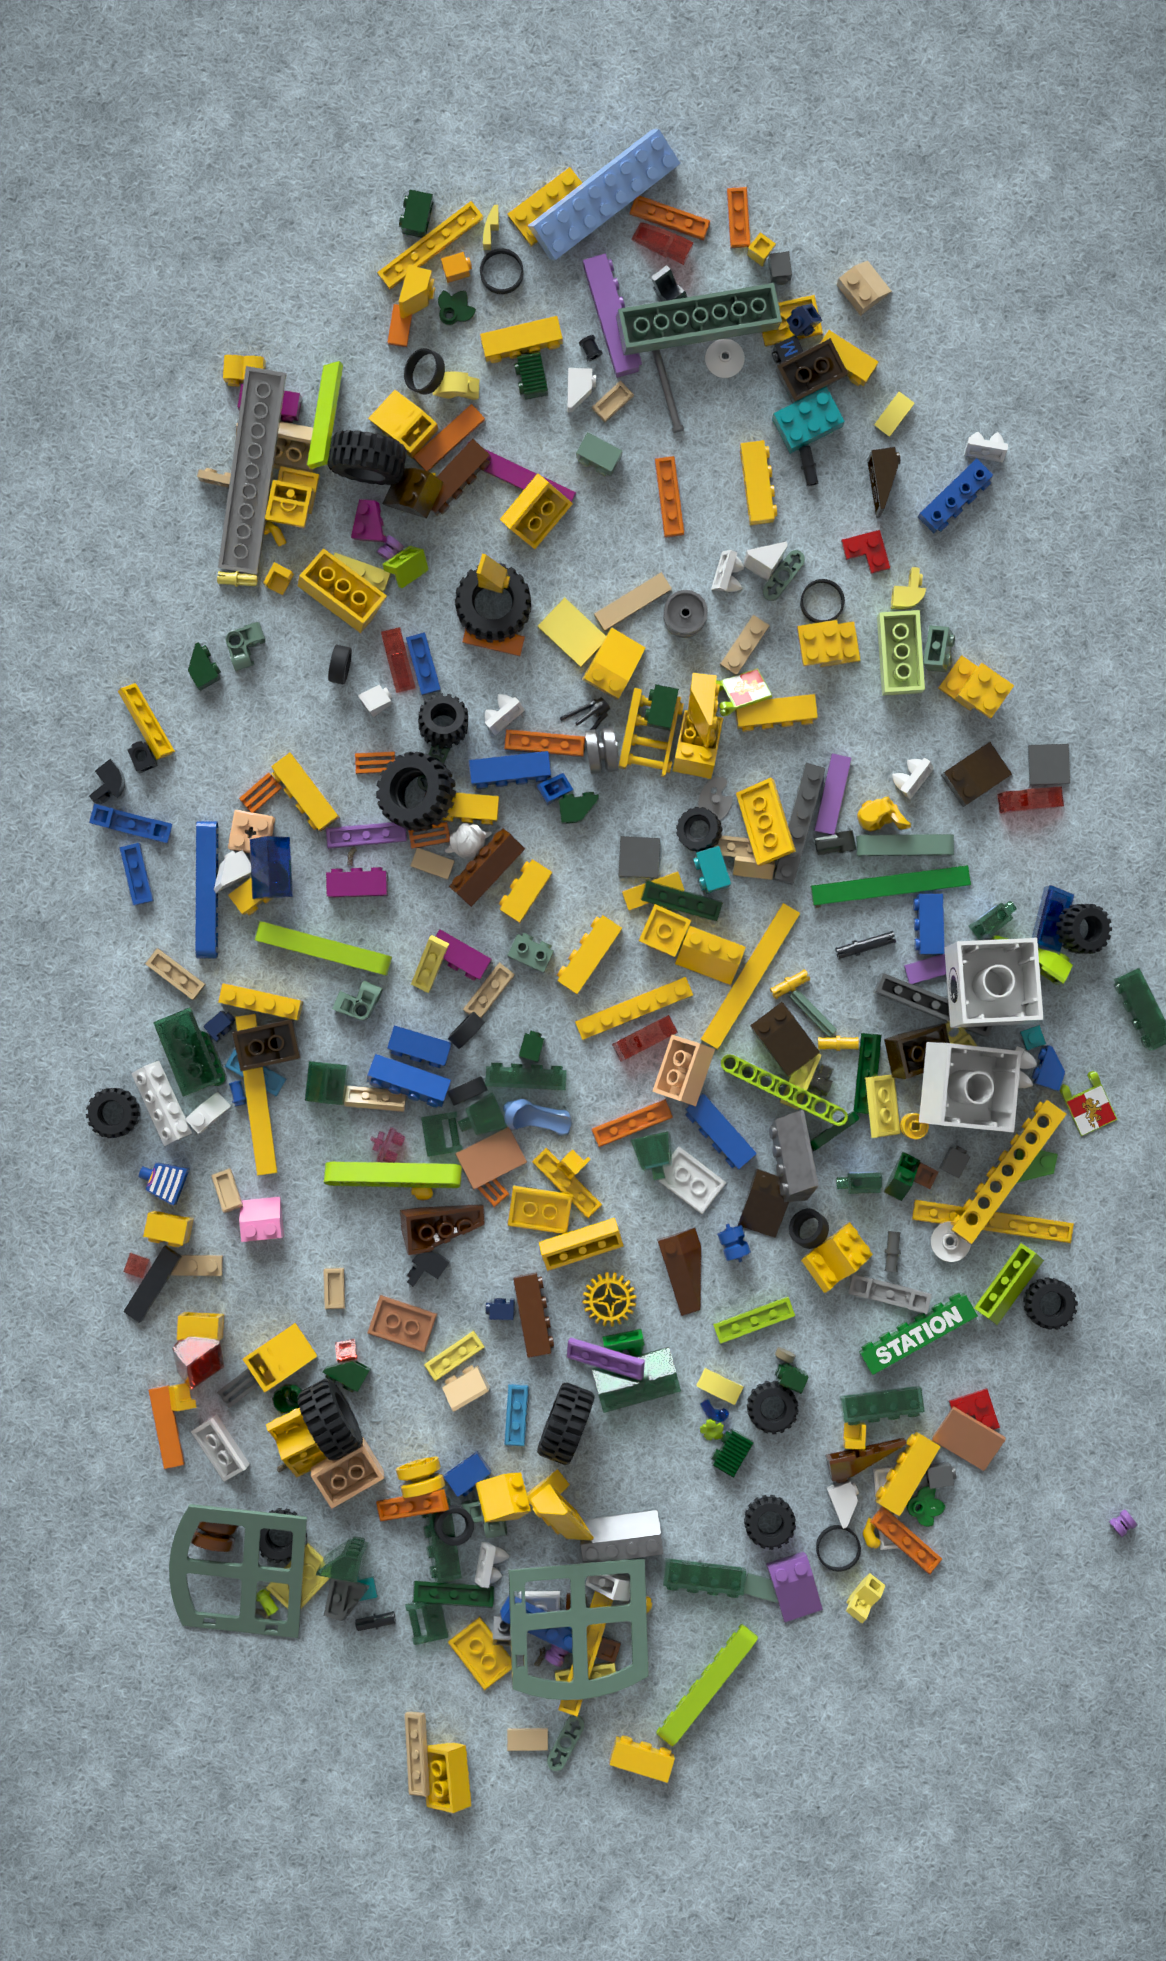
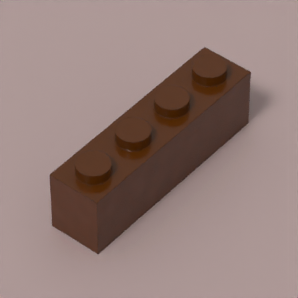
M474 439L437 476L443 482V485L431 509L436 516L439 513L444 514L450 507L449 503L453 499L457 500L464 491L462 489L467 484L470 486L477 479L476 475L478 472L486 470L491 464L489 461L491 459L490 454Z
M502 828L493 836L488 845L480 850L475 859L466 865L463 872L453 879L449 887L472 907L525 848L508 831Z
M537 1272L514 1276L513 1280L527 1358L551 1354V1348H555L553 1336H549L547 1329L551 1328L549 1316H545L544 1309L547 1308L546 1296H541L540 1289L544 1288L542 1276L538 1277Z

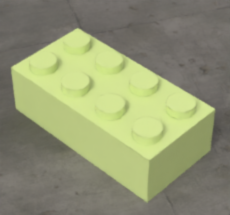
M920 610L880 612L877 616L882 696L922 693L925 690Z

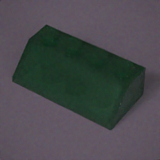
M191 1007L153 1022L183 1097L190 1096L221 1082Z
M669 1347L634 1356L645 1360L644 1377L642 1380L599 1367L592 1368L603 1413L681 1392Z
M357 1536L346 1540L325 1555L316 1575L357 1583L365 1565L369 1542H365L364 1538Z

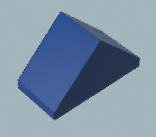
M564 773L537 785V789L547 806L561 798L562 795H566L574 790Z

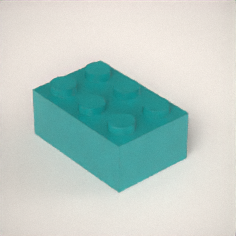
M827 386L773 413L772 421L789 454L842 428L845 422Z

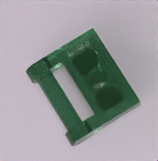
M457 1111L421 1117L427 1157L463 1150L462 1145H460L456 1117H458ZM444 1119H448L452 1147H446L442 1122Z
M412 1602L405 1604L414 1635L412 1638L414 1645L449 1638L442 1605ZM417 1609H422L427 1635L421 1634Z

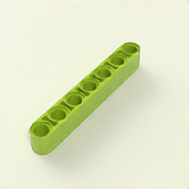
M259 921L254 939L255 941L385 976L388 975L392 956L262 921Z
M725 1055L721 1060V1067L725 1072L834 1126H843L848 1120L847 1112L843 1108L735 1055ZM734 1059L736 1061L735 1067L727 1069L725 1067L726 1060ZM748 1067L754 1070L753 1076L745 1078L743 1070ZM765 1076L772 1079V1083L768 1087L761 1085V1079ZM782 1085H787L790 1088V1092L786 1096L779 1094V1088ZM800 1094L808 1096V1102L804 1105L797 1103V1097ZM818 1103L826 1105V1111L822 1114L815 1111V1106ZM836 1112H842L845 1115L844 1120L840 1123L833 1120V1115Z
M326 1162L324 1184L329 1186L460 1188L462 1166L432 1163Z
M740 1624L738 1626L739 1630L737 1632L734 1631L727 1640V1645L719 1650L713 1658V1663H709L701 1673L702 1677L693 1683L688 1690L687 1696L684 1695L678 1702L676 1710L674 1712L671 1711L663 1722L665 1724L657 1729L656 1734L673 1747L756 1643L758 1636L743 1624Z

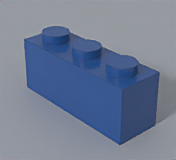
M943 894L916 895L917 899H913V910L917 911V919H914V931H917L918 939H914V949L918 951V955L945 954Z
M394 1025L387 1049H391V1054L402 1057L404 1053L411 1055L410 1060L421 1063L422 1059L430 1061V1066L441 1068V1065L446 1066L452 1043Z

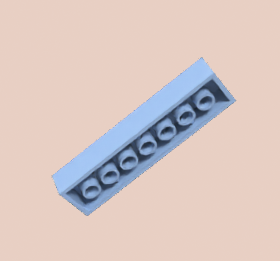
M652 129L530 223L528 227L549 259L557 260L681 163L659 129Z

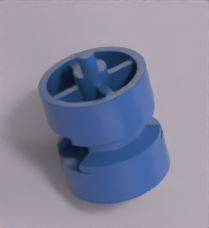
M726 1224V1229L717 1234L721 1245L725 1246L723 1252L726 1261L738 1259L740 1263L743 1262V1256L751 1253L747 1241L743 1240L745 1234L742 1225L730 1227V1224Z

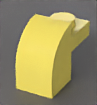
M445 372L440 386L433 392V395L446 399L457 396L472 400L479 399L480 379L470 377L468 373Z
M912 567L910 569L908 587H893L891 609L908 610L915 607L922 600L926 588H918V586L922 585L923 575L919 574L920 568Z
M869 1573L849 1596L846 1602L848 1604L846 1612L860 1623H863L867 1619L871 1607L881 1598L886 1585Z

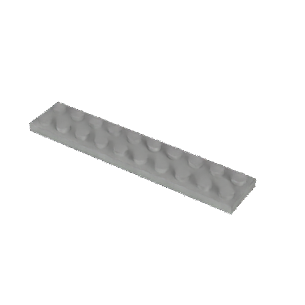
M246 366L218 568L256 575L259 572L266 523L265 515L270 495L287 373Z

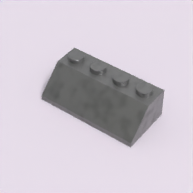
M800 1110L775 1119L769 1127V1137L773 1140L774 1145L772 1153L777 1161L776 1174L780 1176V1194L783 1195L784 1202L806 1201L819 1187L804 1110Z
M658 1510L583 1519L594 1537L592 1540H580L583 1563L616 1561L663 1554Z

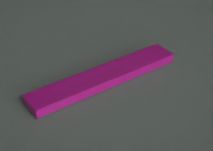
M486 450L491 456L489 460L491 464L484 472L524 490L537 475L535 472ZM543 477L571 502L573 501L576 492Z

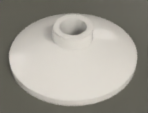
M719 339L713 342L708 347L705 355V362L709 371L721 378H729L739 373L745 360L741 346L731 339ZM722 354H728L729 358L723 359Z
M951 1221L944 1222L937 1226L932 1233V1250L937 1257L944 1261L955 1262L961 1260L969 1252L971 1244L951 1231L953 1227L950 1224ZM949 1237H952L954 1240L951 1245H948L946 1242Z

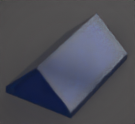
M265 836L250 839L252 899L293 897L290 837Z
M1052 885L1044 887L1032 938H1037L1038 947L1056 952L1061 951L1062 943L1058 941L1060 936L1056 935L1058 930L1056 922H1060L1058 917L1060 914H1064L1063 910L1072 905L1074 894Z

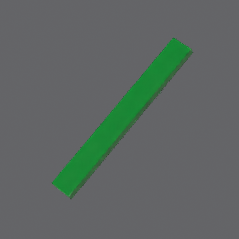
M966 865L811 885L810 888L813 906L969 886L971 881L969 867Z

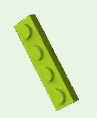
M787 1296L714 1323L713 1326L721 1344L794 1317L795 1313Z

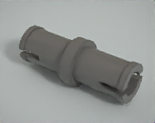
M888 1231L887 1249L884 1252L886 1253L884 1271L898 1272V1254H901V1250H899L901 1232Z

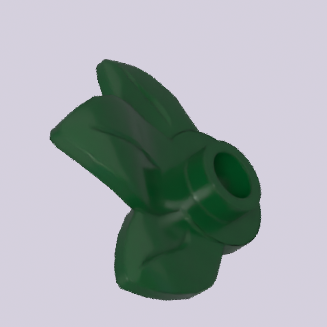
M443 290L439 295L438 305L441 309L439 317L443 324L453 325L457 321L466 322L474 316L476 309L467 306L468 296L465 290L459 291L452 296ZM452 313L453 317L448 319L445 315Z

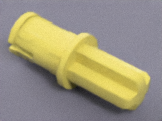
M219 571V576H217L218 584L235 585V587L239 585L256 586L258 582L256 574L239 573V571L235 573Z

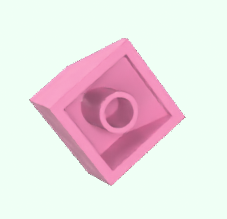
M280 1197L242 1200L243 1207H240L239 1219L241 1242L284 1237Z

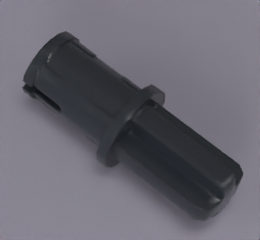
M809 445L800 447L801 469L804 470L806 486L819 484L815 469L817 464L814 463L811 447Z
M394 1611L379 1615L374 1613L373 1616L355 1620L357 1631L372 1628L378 1630L379 1627L396 1624Z

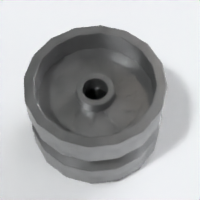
M692 590L675 592L668 598L664 606L663 621L665 627L671 634L679 638H689L697 635L706 623L708 611L706 602L700 594ZM687 611V614L689 615L683 616L682 612Z
M613 727L602 729V741H599L598 733L595 729L585 731L590 774L601 773V760H605V767L608 772L618 771V746Z

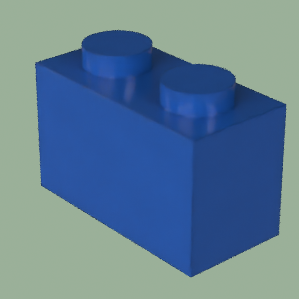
M476 1451L448 1471L444 1478L457 1497L461 1494L466 1496L474 1490L473 1486L477 1482L490 1478L491 1469L480 1453Z

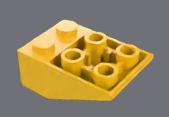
M396 390L368 418L387 437L403 444L407 450V455L411 458L439 430L438 424L430 416Z
M693 673L689 693L688 714L705 748H708L709 741L714 739L720 684H716L717 675Z
M684 710L672 771L708 779L712 778L723 717L716 716L714 739L710 740L708 748H705L688 714V710Z
M294 1323L246 1355L242 1360L265 1393L318 1355L298 1325Z

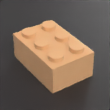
M671 1035L652 1092L696 1106L715 1049Z
M363 1437L361 1447L336 1461L326 1458L312 1466L311 1477L332 1509L383 1480L384 1469Z

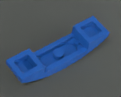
M98 804L93 805L89 823L164 843H168L173 825Z

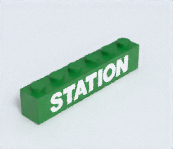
M958 1292L949 1297V1302L945 1304L940 1302L931 1307V1312L916 1315L914 1317L915 1321L909 1324L904 1322L896 1327L897 1331L891 1334L886 1332L879 1336V1341L875 1343L870 1341L861 1346L862 1350L859 1353L872 1375L978 1317L967 1295L964 1293L960 1295Z

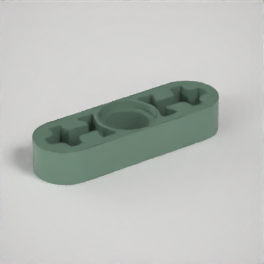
M793 550L786 556L763 588L765 599L775 601L779 598L804 564L805 557L801 551ZM798 555L800 557L799 562L801 563L796 562L792 567L795 571L792 572L784 564L786 563L789 566L792 562L791 556L796 557ZM780 571H787L789 579L781 581L778 578ZM776 582L783 585L782 588L778 585L775 590L776 595H768L769 591L767 588H773Z
M571 1715L565 1722L547 1757V1764L551 1770H561L574 1749L584 1729V1720L580 1715L578 1717ZM576 1720H578L580 1728L576 1727L573 1731V1735L568 1733L572 1728V1724L570 1722H575ZM563 1737H568L572 1741L571 1745L567 1748L562 1747L560 1744V1740ZM558 1748L561 1752H563L560 1756L561 1764L557 1763L556 1765H553V1760L551 1758L557 1757L559 1751L555 1749Z

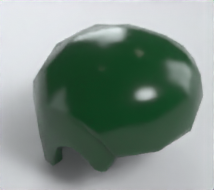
M295 1384L283 1385L273 1394V1406L281 1414L290 1413L292 1410L300 1408L297 1397L302 1389Z

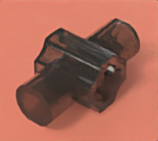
M825 1064L821 1065L818 1074L814 1073L808 1089L810 1093L822 1098V1095L827 1096L833 1082L830 1080L833 1068Z

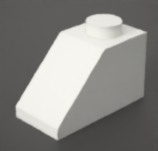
M568 368V412H573L592 394V387H596V375H592V369Z
M380 685L358 695L373 717L393 704L390 700L393 697L386 687L382 689Z
M243 850L237 853L232 851L224 856L225 860L219 865L214 887L216 893L246 879L255 871Z
M216 1092L197 1107L185 1120L198 1134H201L225 1113L231 1105L219 1092Z
M849 1479L846 1482L826 1487L843 1529L849 1524L858 1502L856 1495L859 1494L855 1482L851 1484Z
M619 1574L587 1577L586 1586L612 1600L629 1601L630 1580Z

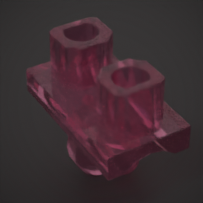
M390 1127L385 1141H383L385 1133L381 1131L377 1138L373 1136L370 1138L371 1141L375 1142L372 1150L378 1152L380 1145H382L376 1160L381 1163H395L398 1153L389 1150L391 1143L402 1147L406 1138L403 1134L397 1132L396 1128Z

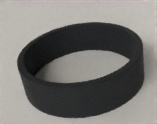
M498 248L487 253L482 259L480 276L482 283L489 291L495 294H508L516 290L523 280V264L515 252L505 248ZM497 254L512 256L521 267L518 281L506 289H497L490 286L482 274L486 261Z
M427 348L416 350L409 357L404 368V380L407 387L422 395L434 392L440 386L444 377L445 364L440 354ZM432 354L436 363L434 376L427 386L417 389L413 381L414 369L422 357Z
M818 579L809 583L805 587L800 599L803 614L814 623L837 619L845 604L842 589L835 582L828 579ZM818 583L833 586L841 597L839 613L828 620L813 618L807 613L803 604L804 594L807 589Z
M833 1525L823 1530L816 1542V1553L820 1562L826 1568L842 1572L849 1570L858 1562L861 1555V1544L857 1535L850 1528L846 1527L843 1529L841 1525ZM836 1529L850 1532L856 1538L858 1544L856 1557L850 1564L843 1567H833L826 1564L819 1554V1545L822 1538L828 1532Z

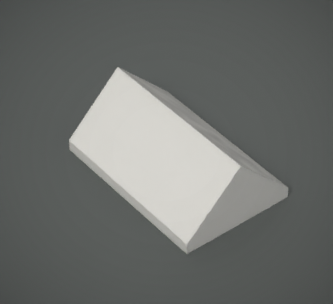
M787 541L747 550L743 562L744 567L768 581L784 556Z
M217 1414L191 1431L223 1481L244 1471L250 1465Z

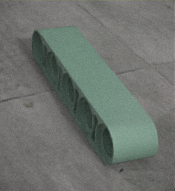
M953 834L856 836L857 856L954 855Z

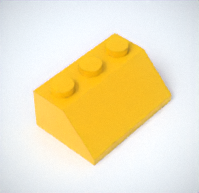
M537 474L500 520L533 549H536L573 503L540 474Z
M689 926L675 964L731 985L746 947Z
M549 1484L531 1498L535 1506L533 1510L539 1518L542 1517L548 1526L551 1525L557 1535L561 1533L566 1539H594L578 1511L552 1485Z
M458 1743L427 1745L430 1795L426 1796V1806L450 1813L471 1807L466 1745Z

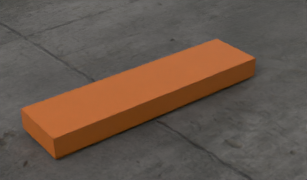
M640 195L634 199L630 210V215L703 241L710 224V220Z
M471 404L414 455L413 458L425 471H429L475 430L485 418Z
M675 457L655 458L664 537L684 535Z
M506 729L504 750L524 752L548 751L549 754L583 757L585 737Z
M666 1099L594 1127L592 1132L598 1147H601L671 1119L673 1116Z
M169 1385L149 1389L164 1469L185 1464L175 1412L171 1410Z
M444 1489L415 1497L404 1498L401 1496L376 1501L380 1522L449 1510Z
M882 1506L870 1520L872 1525L928 1574H931L941 1562L942 1558L885 1507Z

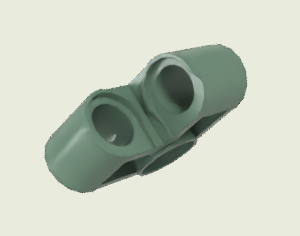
M260 622L248 624L226 635L225 640L235 671L255 665L254 661H251V652L248 647L257 646V643L263 644L266 642ZM233 637H240V643L238 645H231V639Z
M364 980L358 991L357 998L339 991L332 1009L347 1016L350 1015L360 1020H367L372 1015L381 997L383 988ZM364 1005L367 1008V1013L361 1017L357 1011L360 1006Z
M472 1499V1502L467 1500L461 1503L462 1507L471 1514L474 1523L484 1521L479 1499ZM484 1521L486 1538L507 1535L506 1521L487 1523Z

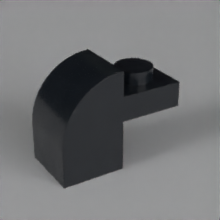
M667 265L651 276L654 284L653 289L662 302L687 298L685 290L676 283L673 273Z
M109 759L95 770L96 774L104 782L102 786L89 795L96 804L99 802L101 804L105 803L111 797L109 795L111 793L118 798L125 788L123 772L112 759Z
M434 1251L418 1254L412 1260L418 1267L415 1268L413 1266L407 1274L409 1278L407 1283L414 1287L424 1271L439 1279L450 1261Z

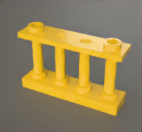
M634 688L618 768L626 769L627 765L636 764L661 769V777H665L666 773H670L672 761L668 760L678 714L682 715L684 703H680L681 697L677 696L668 742L638 737L637 734H633L635 726H647L648 722L644 720V717L637 714L638 708L643 707V705L651 707L652 701H648L645 695H641L642 689ZM637 744L666 750L664 762L633 756L632 753H629L630 747Z

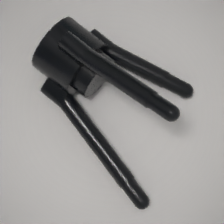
M600 697L598 700L593 699L590 703L560 717V720L563 721L590 708V712L580 718L575 725L578 726L594 715L596 718L599 717V719L590 730H596L600 723L608 716L607 712L610 710V706Z

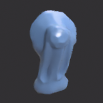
M525 1099L507 1101L503 1106L505 1123L511 1130L536 1126L549 1129L558 1136L569 1134L572 1122L571 1116L566 1110L541 1107Z

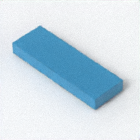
M234 1049L224 1067L244 1078L243 1071H240L236 1050ZM263 1067L266 1091L277 1096L287 1079L267 1067Z
M508 1384L504 1445L525 1446L528 1385Z

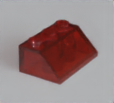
M189 1336L185 1340H179L172 1348L177 1373L191 1390L224 1368L221 1344L217 1339Z

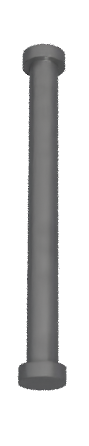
M654 350L652 353L673 424L672 431L673 433L681 432L684 430V427L679 420L660 350Z

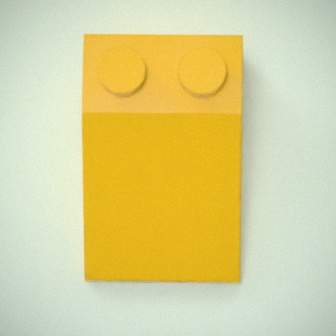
M611 627L582 680L614 699H619L646 647Z

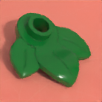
M928 1486L921 1488L917 1496L911 1498L907 1503L908 1513L916 1517L919 1524L925 1527L933 1526V1517L942 1514L946 1508L942 1501L935 1498L936 1488L930 1489ZM917 1504L920 1505V1509L918 1511H916L915 1509Z

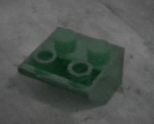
M309 1061L305 1101L344 1105L349 1065Z

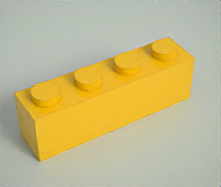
M557 316L480 334L486 362L490 361L491 363L501 362L502 358L506 357L515 359L527 352L529 354L539 353L540 349L544 348L549 350L557 349L563 344Z
M764 440L741 443L740 456L749 524L773 523L777 516L776 504L773 505L772 497H775L774 485H770L769 479L772 477L771 465L768 466L767 458H770L769 446H765Z
M815 694L766 699L735 710L737 729H742V732L753 731L754 727L762 726V730L772 729L774 725L781 724L782 727H791L796 722H801V725H810L818 718Z
M290 752L271 766L274 770L271 773L278 783L280 781L284 783L286 787L283 790L290 799L292 797L296 799L298 803L295 806L302 814L306 812L310 818L307 821L314 830L318 828L321 832L340 818Z
M604 915L601 918L596 917L591 924L593 929L590 934H584L579 942L582 944L579 950H573L568 958L570 960L568 966H562L556 975L559 977L557 981L575 994H578L622 930L619 925Z
M222 983L218 1003L294 1020L300 1019L303 1005L301 1000Z
M615 1218L539 1242L541 1255L547 1271L624 1247Z
M916 1431L907 1439V1447L904 1452L899 1453L896 1459L897 1464L894 1469L889 1470L886 1475L887 1481L883 1487L881 1486L877 1490L875 1495L877 1497L875 1501L899 1517L941 1447Z

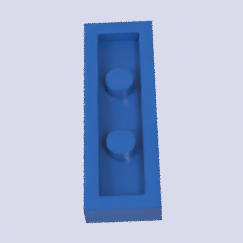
M425 632L406 637L421 695L441 691Z
M135 843L119 847L133 905L136 906L154 901L141 844Z

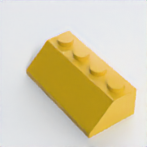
M324 548L299 575L297 586L360 634L373 620L387 598V595Z

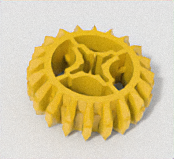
M605 1272V1279H602L601 1274H598V1282L594 1278L591 1279V1282L594 1284L593 1287L588 1284L586 1285L590 1293L583 1292V1296L589 1297V1299L583 1300V1304L590 1305L584 1310L585 1312L592 1310L589 1318L591 1319L596 1315L595 1323L597 1324L600 1319H603V1326H606L607 1321H610V1325L613 1327V1320L617 1319L618 1324L621 1325L622 1321L620 1318L623 1317L627 1321L629 1318L625 1313L633 1314L634 1312L629 1306L636 1307V1303L631 1302V1299H636L637 1296L635 1294L630 1295V1292H633L635 1288H627L631 1282L627 1280L623 1283V1275L617 1280L616 1272L613 1273L612 1278H609V1273ZM611 1283L619 1285L624 1290L625 1295L613 1293ZM605 1284L606 1290L604 1295L593 1298L596 1289ZM608 1289L612 1298H615V1302L612 1301L611 1309L608 1302L604 1301V1297L607 1298ZM626 1301L622 1311L614 1315L615 1304ZM594 1304L605 1305L608 1309V1315L600 1313Z

